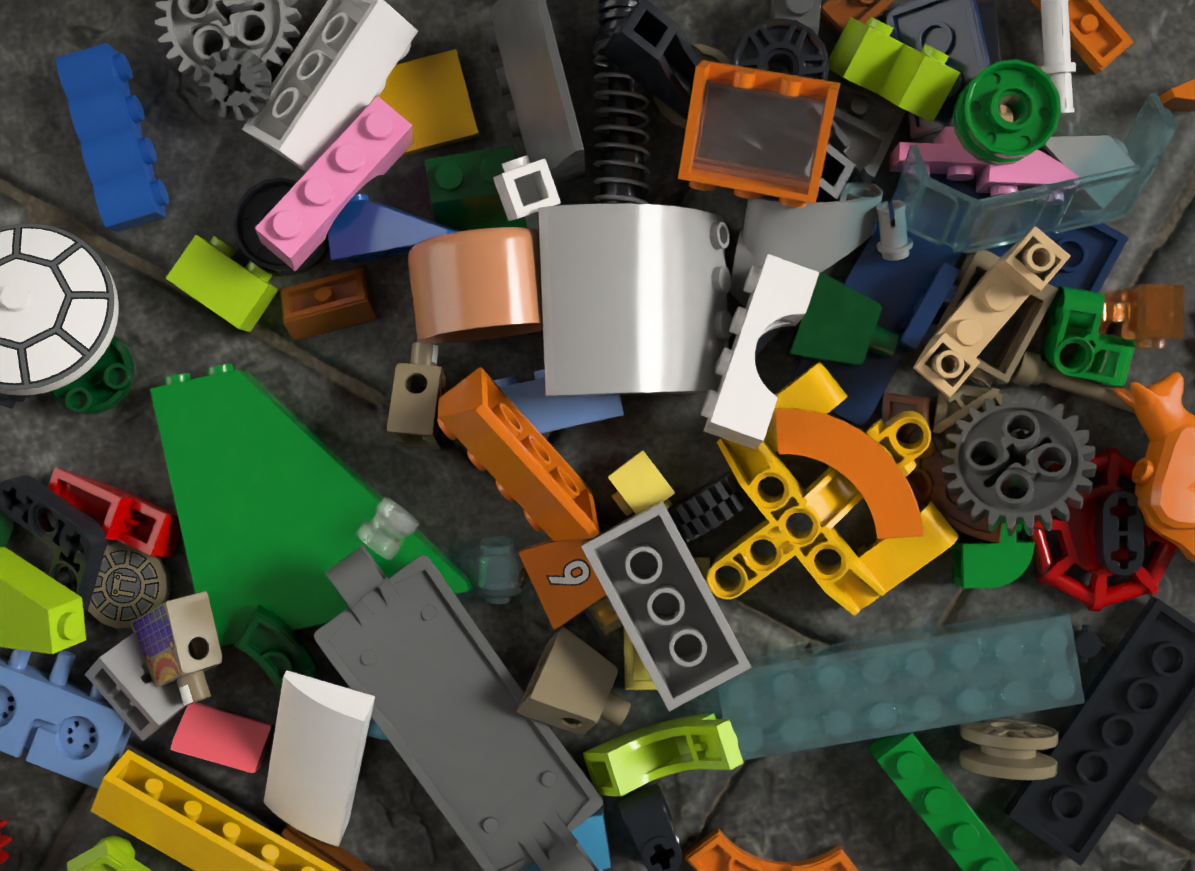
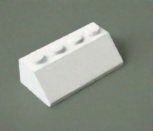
M328 0L272 83L271 96L267 105L258 115L248 119L242 130L307 172L369 106L373 98L383 91L387 77L397 62L402 60L409 52L411 41L418 30L384 0Z

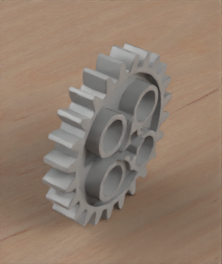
M200 0L156 2L155 6L162 13L166 14V17L154 21L161 31L167 32L158 39L159 43L166 49H171L166 57L173 64L181 63L178 70L187 78L194 74V81L198 85L200 84L202 74L200 67L204 66L211 58L207 54L208 47L216 40H223L221 50L228 47L241 48L258 56L266 65L272 81L269 67L273 64L282 69L285 64L279 58L281 53L292 54L294 52L287 39L298 38L301 35L297 28L290 24L301 19L298 10L290 7L298 0H208L207 8L200 14H193V8ZM261 5H264V10L258 12L257 10L261 7ZM229 14H232V15L230 16V22H231V24H229V25H227V26H224V25L227 24V17H226V16H228ZM259 25L265 26V31L261 38L255 41L248 40V35L252 28ZM196 28H200V29L196 32V34L193 35V33H192L193 30L196 29ZM237 71L234 77L220 75L219 79L223 80L224 84L227 81L230 89L234 92L240 91V71Z

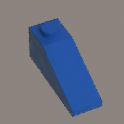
M355 194L344 206L328 230L331 260L349 263H360L408 254L410 249L422 240L460 231L389 205L369 201L368 195Z

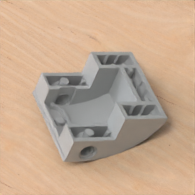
M578 204L538 208L546 396L683 395L708 393L710 389L717 392L722 376L716 374L715 370L724 347L729 349V337L732 335L729 332L732 317L727 311V293L731 288V275L725 262V248L729 244V230L724 222V216L692 208L653 204Z

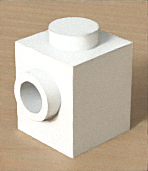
M528 155L502 164L505 173L493 177L508 221L538 212L540 207L554 206L561 203L545 158L530 163Z

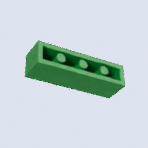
M899 722L867 747L871 755L962 871H1020L918 739L902 722Z

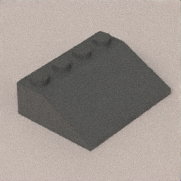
M497 0L489 9L493 25L485 26L491 53L498 51L501 53L504 67L496 69L502 95L511 93L515 109L506 112L513 138L522 136L526 152L519 153L518 158L528 155L530 163L545 158L555 185L586 177L584 147L546 0Z

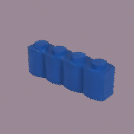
M104 43L57 57L56 66L59 78L68 99L71 119L81 142L83 160L93 184L96 204L105 227L119 232L166 218L165 205L169 204V196L162 180L155 179L152 163L157 162V155L151 140L148 137L143 138L140 122L145 120V115L138 97L130 94L128 80L133 78V74L126 56L123 53H118L109 44Z

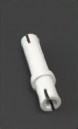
M1041 0L1044 66H1041V70L1050 76L1059 92L1061 114L1074 113L1071 73L1076 72V63L1071 62L1069 0Z

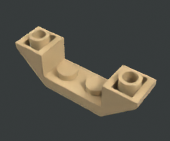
M1036 226L1032 227L989 268L927 343L913 368L945 396L951 398L979 365L980 361L976 357L1027 297L1042 291L1071 256Z

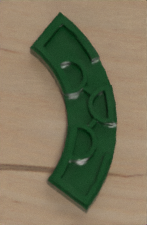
M258 604L234 647L246 653L264 670L271 682L276 684L279 695H281L283 676L286 671L324 681L317 662L302 639L278 616Z

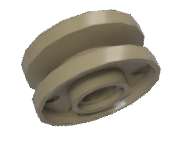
M997 718L965 720L960 724V735L963 739L980 746L963 749L959 753V764L968 771L989 777L1013 780L1052 778L1057 774L1058 762L1053 757L1037 752V750L1056 747L1059 732L1042 724Z

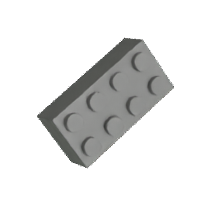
M662 500L582 543V550L669 711L752 668Z

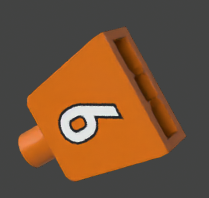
M588 539L549 540L527 546L518 552L553 629L562 626L607 595L581 548L582 543Z

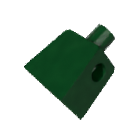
M819 272L806 314L795 326L786 356L794 359L820 361L826 364L857 368L862 366L867 351L891 358L899 340V333L876 326L882 310L881 304Z

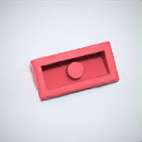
M196 702L187 705L172 740L170 750L249 773H255L263 764L274 724Z

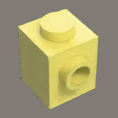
M643 450L608 475L609 480L618 490L612 495V498L626 516L633 512L637 514L661 500L666 509L673 505L668 498L675 494L674 490Z

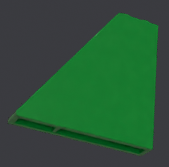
M233 364L217 365L206 369L207 376L191 379L190 373L172 375L163 378L164 386L150 388L195 594L207 591L220 646L236 643L258 604L278 616L292 630L327 623L349 606L327 577L325 571L363 544L388 578L418 556L426 555L438 569L454 594L467 592L471 589V578L248 371L234 370Z

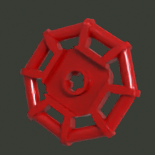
M1105 448L1102 453L1095 454L1094 459L1088 461L1096 464V472L1101 471V484L1093 486L1090 494L1079 493L1083 497V507L1076 509L1067 505L1070 512L1069 521L1067 522L1059 518L1057 520L1052 519V530H1056L1063 555L1052 560L1044 533L1045 528L1040 522L1034 523L1032 536H1028L1026 533L1028 541L1035 542L1033 560L1037 570L1035 575L1037 581L1041 585L1048 584L1083 603L1088 611L1100 612L1105 606L1146 594L1150 597L1155 595L1159 591L1158 584L1178 549L1177 545L1159 536L1150 527L1144 525V547H1149L1152 540L1160 542L1146 568L1141 565L1138 571L1131 574L1132 580L1107 587V576L1114 574L1102 569L1097 562L1094 534L1095 506L1099 497L1105 492L1112 490L1123 491L1122 488L1117 486L1119 474L1132 481V471L1136 465L1135 462L1120 455L1116 448ZM1053 463L1046 470L1047 472H1057L1060 470L1061 465ZM1119 498L1118 505L1110 507V515L1117 516L1118 519L1120 515L1127 514L1128 512L1127 506L1119 503ZM1119 536V550L1111 552V560L1119 561L1120 564L1121 559L1128 558L1129 553L1128 550L1120 547ZM1074 564L1076 567L1091 573L1089 585L1082 584L1064 574V572Z

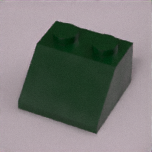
M513 145L424 159L436 223L459 231L499 227L528 228L526 216L508 221L493 177L505 173L502 167L503 163L517 159Z

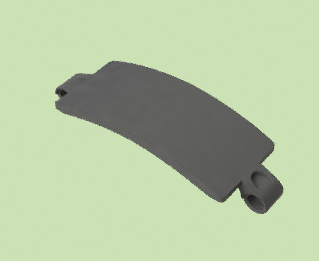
M363 544L326 570L325 574L349 607L317 629L314 633L315 641L352 690L375 696L371 717L421 783L483 871H523L534 861L541 871H599L571 831L602 807V798L547 723L516 712L524 695L523 690L478 629L432 561L426 555H420L388 578Z

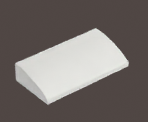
M286 671L283 676L264 804L283 821L297 830L338 847L351 815L375 696L291 671Z

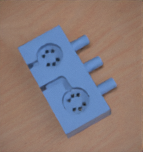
M13 649L10 658L0 654V751L17 758L29 752L26 758L27 762L99 789L104 776L122 757L132 728L94 685L90 689L68 680L76 659L75 654L69 651H59L51 673L27 665L32 651Z

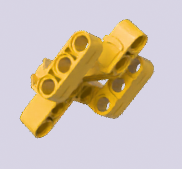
M818 361L775 394L778 398L775 408H799L827 414L847 398V394L824 365ZM775 408L764 441L756 449L721 437L717 441L740 486L766 517L765 520L720 552L714 559L707 575V584L711 592L719 598L734 599L742 595L796 555L823 591L855 616L860 610L870 605L880 596L885 595L889 590L950 548L959 537L932 501H930L926 507L919 510L924 536L879 539L868 548L863 545L857 549L856 555L834 526L863 498L862 494L850 480L831 466L804 490L776 454L778 444ZM903 411L885 424L880 419L867 430V434L889 453L905 477L915 469L917 464L914 459L929 447L931 441V431L926 419L914 411ZM906 423L917 424L922 429L921 438L913 444L902 443L896 436L898 429ZM766 477L778 478L784 485V492L778 496L766 495L760 487V481ZM794 513H804L811 518L813 525L806 531L794 530L788 523L789 516ZM757 540H768L774 544L776 553L770 557L759 556L753 549V543ZM822 549H832L840 555L841 560L836 565L825 566L817 560L816 554ZM723 566L734 567L738 570L741 579L737 582H726L720 577L718 569Z

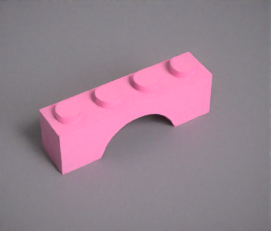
M377 96L255 227L261 243L296 271L325 240L332 223L349 200L371 179L378 175H384L411 146L412 125Z

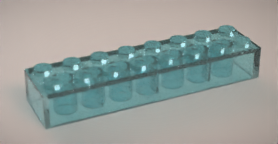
M1054 608L749 658L747 660L752 668L715 687L720 719H730L733 731L738 739L742 760L1085 703L1070 614Z

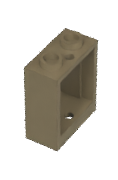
M981 247L967 253L959 268L961 271L954 283L959 285L955 297L947 308L940 306L932 321L937 324L935 332L955 310L972 277L975 276L981 279L1000 257ZM1047 284L1042 291L1027 297L1024 301L1026 305L994 365L992 366L976 357L980 363L968 376V379L987 388H990L991 384L999 385L1009 382L1058 288Z

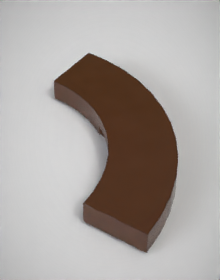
M888 392L883 393L882 419L884 424L903 411H914L926 419L931 431L929 398ZM906 423L898 429L896 436L902 443L913 444L921 438L922 429L917 424ZM931 432L929 447L914 459L917 465L906 476L914 496L925 506L932 501L951 527L982 540L1000 543L1003 523L1000 522L993 532L989 531L988 518L986 516L974 524L971 522L973 507L959 511L957 509V500L961 495H948L947 485L951 481L943 480L942 468L948 464L943 463L942 455L935 444Z

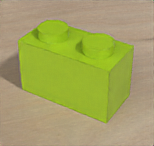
M195 235L166 279L236 328L251 332L279 291L278 288L268 282L273 275L251 260L246 266L233 258L237 250L215 235L210 241Z

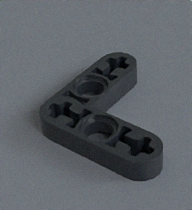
M21 475L4 480L0 483V507L2 511L55 549L49 576L82 597L85 621L106 550L107 540L103 528L94 519L29 475ZM47 509H50L55 517V528L51 526L48 520ZM68 568H71L76 575L77 587L73 585L69 578Z

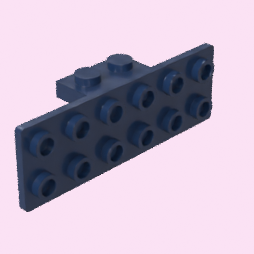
M930 173L929 177L922 179L902 178L888 203L890 219L894 217L892 200H901L906 203L907 235L913 240V246L909 249V256L895 261L882 258V253L877 250V243L881 241L878 221L875 232L869 237L844 282V285L882 305L876 326L899 333V340L891 358L867 351L862 366L857 368L822 363L847 394V398L831 410V412L858 427L866 426L906 352L916 350L919 345L925 347L932 338L937 328V324L932 322L940 306L943 308L948 307L959 288V285L954 283L961 270L954 266L990 203V199L985 195L976 193L974 189L959 181L947 179V174ZM801 360L788 384L817 362Z

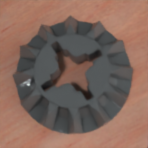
M228 47L227 49L212 53L207 63L200 67L202 74L198 87L202 92L205 105L219 117L233 121L247 120L258 115L267 105L272 90L270 73L264 62L252 52L241 48ZM240 71V81L245 84L246 88L251 90V93L235 91L231 97L227 94L229 87L219 77L220 75L234 77L236 72Z

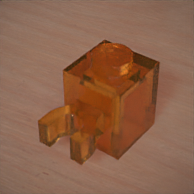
M1139 284L1122 289V303H1104L1101 323H1122V338L1138 341V349H1166V341L1184 338V285Z

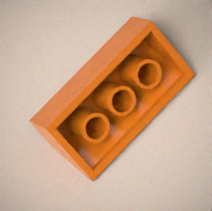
M479 367L439 398L437 422L442 431L451 440L458 438L468 449V457L476 468L482 472L486 469L496 479V485L501 494L510 502L517 501L524 509L527 521L536 531L543 529L553 541L592 539L600 534L591 488L482 367Z

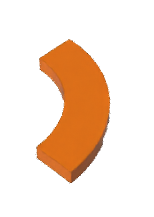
M775 408L778 454L800 455L816 459L833 467L850 480L868 504L875 523L877 539L924 536L921 514L911 486L900 467L880 444L862 430L829 414L799 408Z
M716 828L683 853L684 858L695 871H859L840 845L819 856L806 860L791 862L773 861L744 851L730 841L719 828Z

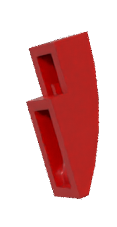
M62 468L54 469L48 488L101 525L106 539L118 540L150 556L173 557L182 534L176 511ZM47 509V512L53 514L50 509Z

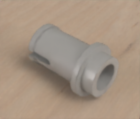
M892 200L894 214L892 219H890L888 201L879 203L876 206L881 240L877 243V250L882 253L883 259L889 261L908 257L909 249L913 246V240L907 235L906 203L901 200Z

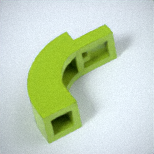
M714 713L686 716L653 724L618 736L583 752L593 787L599 795L623 796L655 779L682 771L695 769L732 770L743 764L738 747V739L733 731L730 719L716 720Z

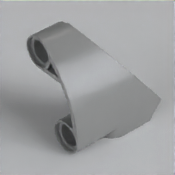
M861 181L848 182L842 189L840 201L806 202L805 207L786 206L778 202L779 197L761 194L760 199H748L744 227L740 231L736 247L730 293L746 308L750 293L743 291L748 274L752 266H761L767 254L820 273L838 262L875 232L878 220L876 206L882 201V189L872 183L867 184Z

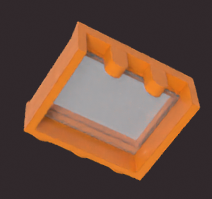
M706 60L701 61L695 69L678 179L689 181V187L697 190L714 191L716 186L734 189V195L747 199H760L761 194L779 197V203L791 207H805L806 202L816 203L840 83Z

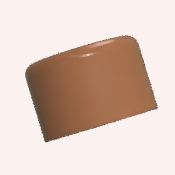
M522 227L466 230L422 240L410 249L408 253V267L418 342H467L543 331L540 240L538 230Z

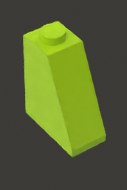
M0 547V647L54 654L86 641L82 597L5 547Z

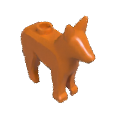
M1172 372L1158 382L1147 386L1131 382V391L1118 387L1113 388L1112 390L1116 396L1134 410L1142 428L1150 439L1145 458L1140 459L1136 463L1131 476L1132 481L1136 483L1135 495L1138 497L1137 504L1143 514L1144 525L1150 527L1159 536L1177 545L1184 556L1195 564V415L1188 412L1182 405L1184 378L1179 372Z

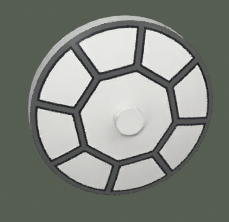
M42 224L4 226L0 228V393L8 395H35L49 392L78 379L95 365L106 351L114 335L118 320L119 301L116 286L109 270L99 255L77 236L65 230Z

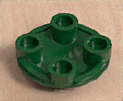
M113 335L109 346L97 363L73 382L50 391L52 396L64 408L78 414H99L114 408L127 396L134 381V362L129 349L118 337Z

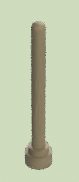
M1025 350L1009 380L1025 387H1029L1031 384L1037 386L1040 383H1044L1135 414L1133 409L1116 396L1112 387L1085 378L1062 374L1058 370L1047 366V362L1041 360L1040 354Z

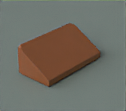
M363 267L279 289L283 323L294 340L316 336L376 319L375 308Z

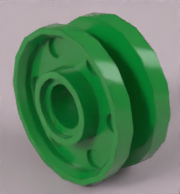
M1017 59L998 61L981 70L958 95L952 114L954 132L963 149L977 160L992 165L1014 164L1044 146L1056 131L1061 115L1059 92L1050 76L1036 65ZM999 105H1005L1012 111L1013 122L1006 121L1001 117Z

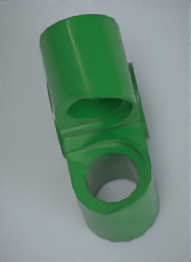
M1059 286L1049 307V318L1040 352L1043 360L1054 369L1068 376L1085 378L1108 385L1125 386L1135 350V341L1098 333L1104 311L1103 296H1105V293ZM1073 343L1074 352L1068 360L1060 362L1059 358L1062 348L1067 344Z

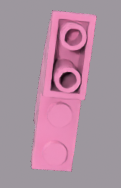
M945 126L934 138V144L899 142L890 153L889 172H903L902 176L909 179L927 178L930 176V173L947 174V179L965 181L973 179L974 175H976V193H991L990 197L995 200L1016 199L1018 194L1035 195V200L1039 202H1055L1062 200L1063 196L1079 186L1078 175L1040 150H1035L1032 154L1014 164L992 165L979 161L963 149L954 132V127Z

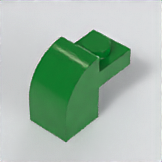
M1003 523L1000 543L986 540H957L952 545L953 584L964 589L996 588L1015 581L1029 566L1034 553L1035 542L1017 539L1016 532L1021 531L1022 525H1017L1014 534L1008 536L1006 523Z

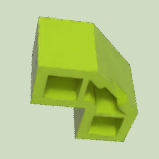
M869 16L866 24L850 17L828 59V69L855 84L879 94L896 106L933 123L960 74L959 71L945 65L949 56L927 44H924L920 52L890 37L893 27Z

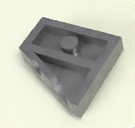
M829 69L827 81L840 83L829 140L841 154L856 165L854 171L863 182L870 184L876 176L906 110ZM813 103L807 113L820 126L824 105Z

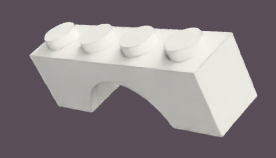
M767 254L760 267H751L743 291L750 293L746 308L738 306L729 332L736 334L732 349L724 347L715 370L716 374L722 376L717 392L709 390L701 411V416L708 418L704 428L705 432L752 449H756L764 441L778 398L766 388L758 375L755 365V348L758 339L766 332L779 327L796 326L806 314L819 272Z

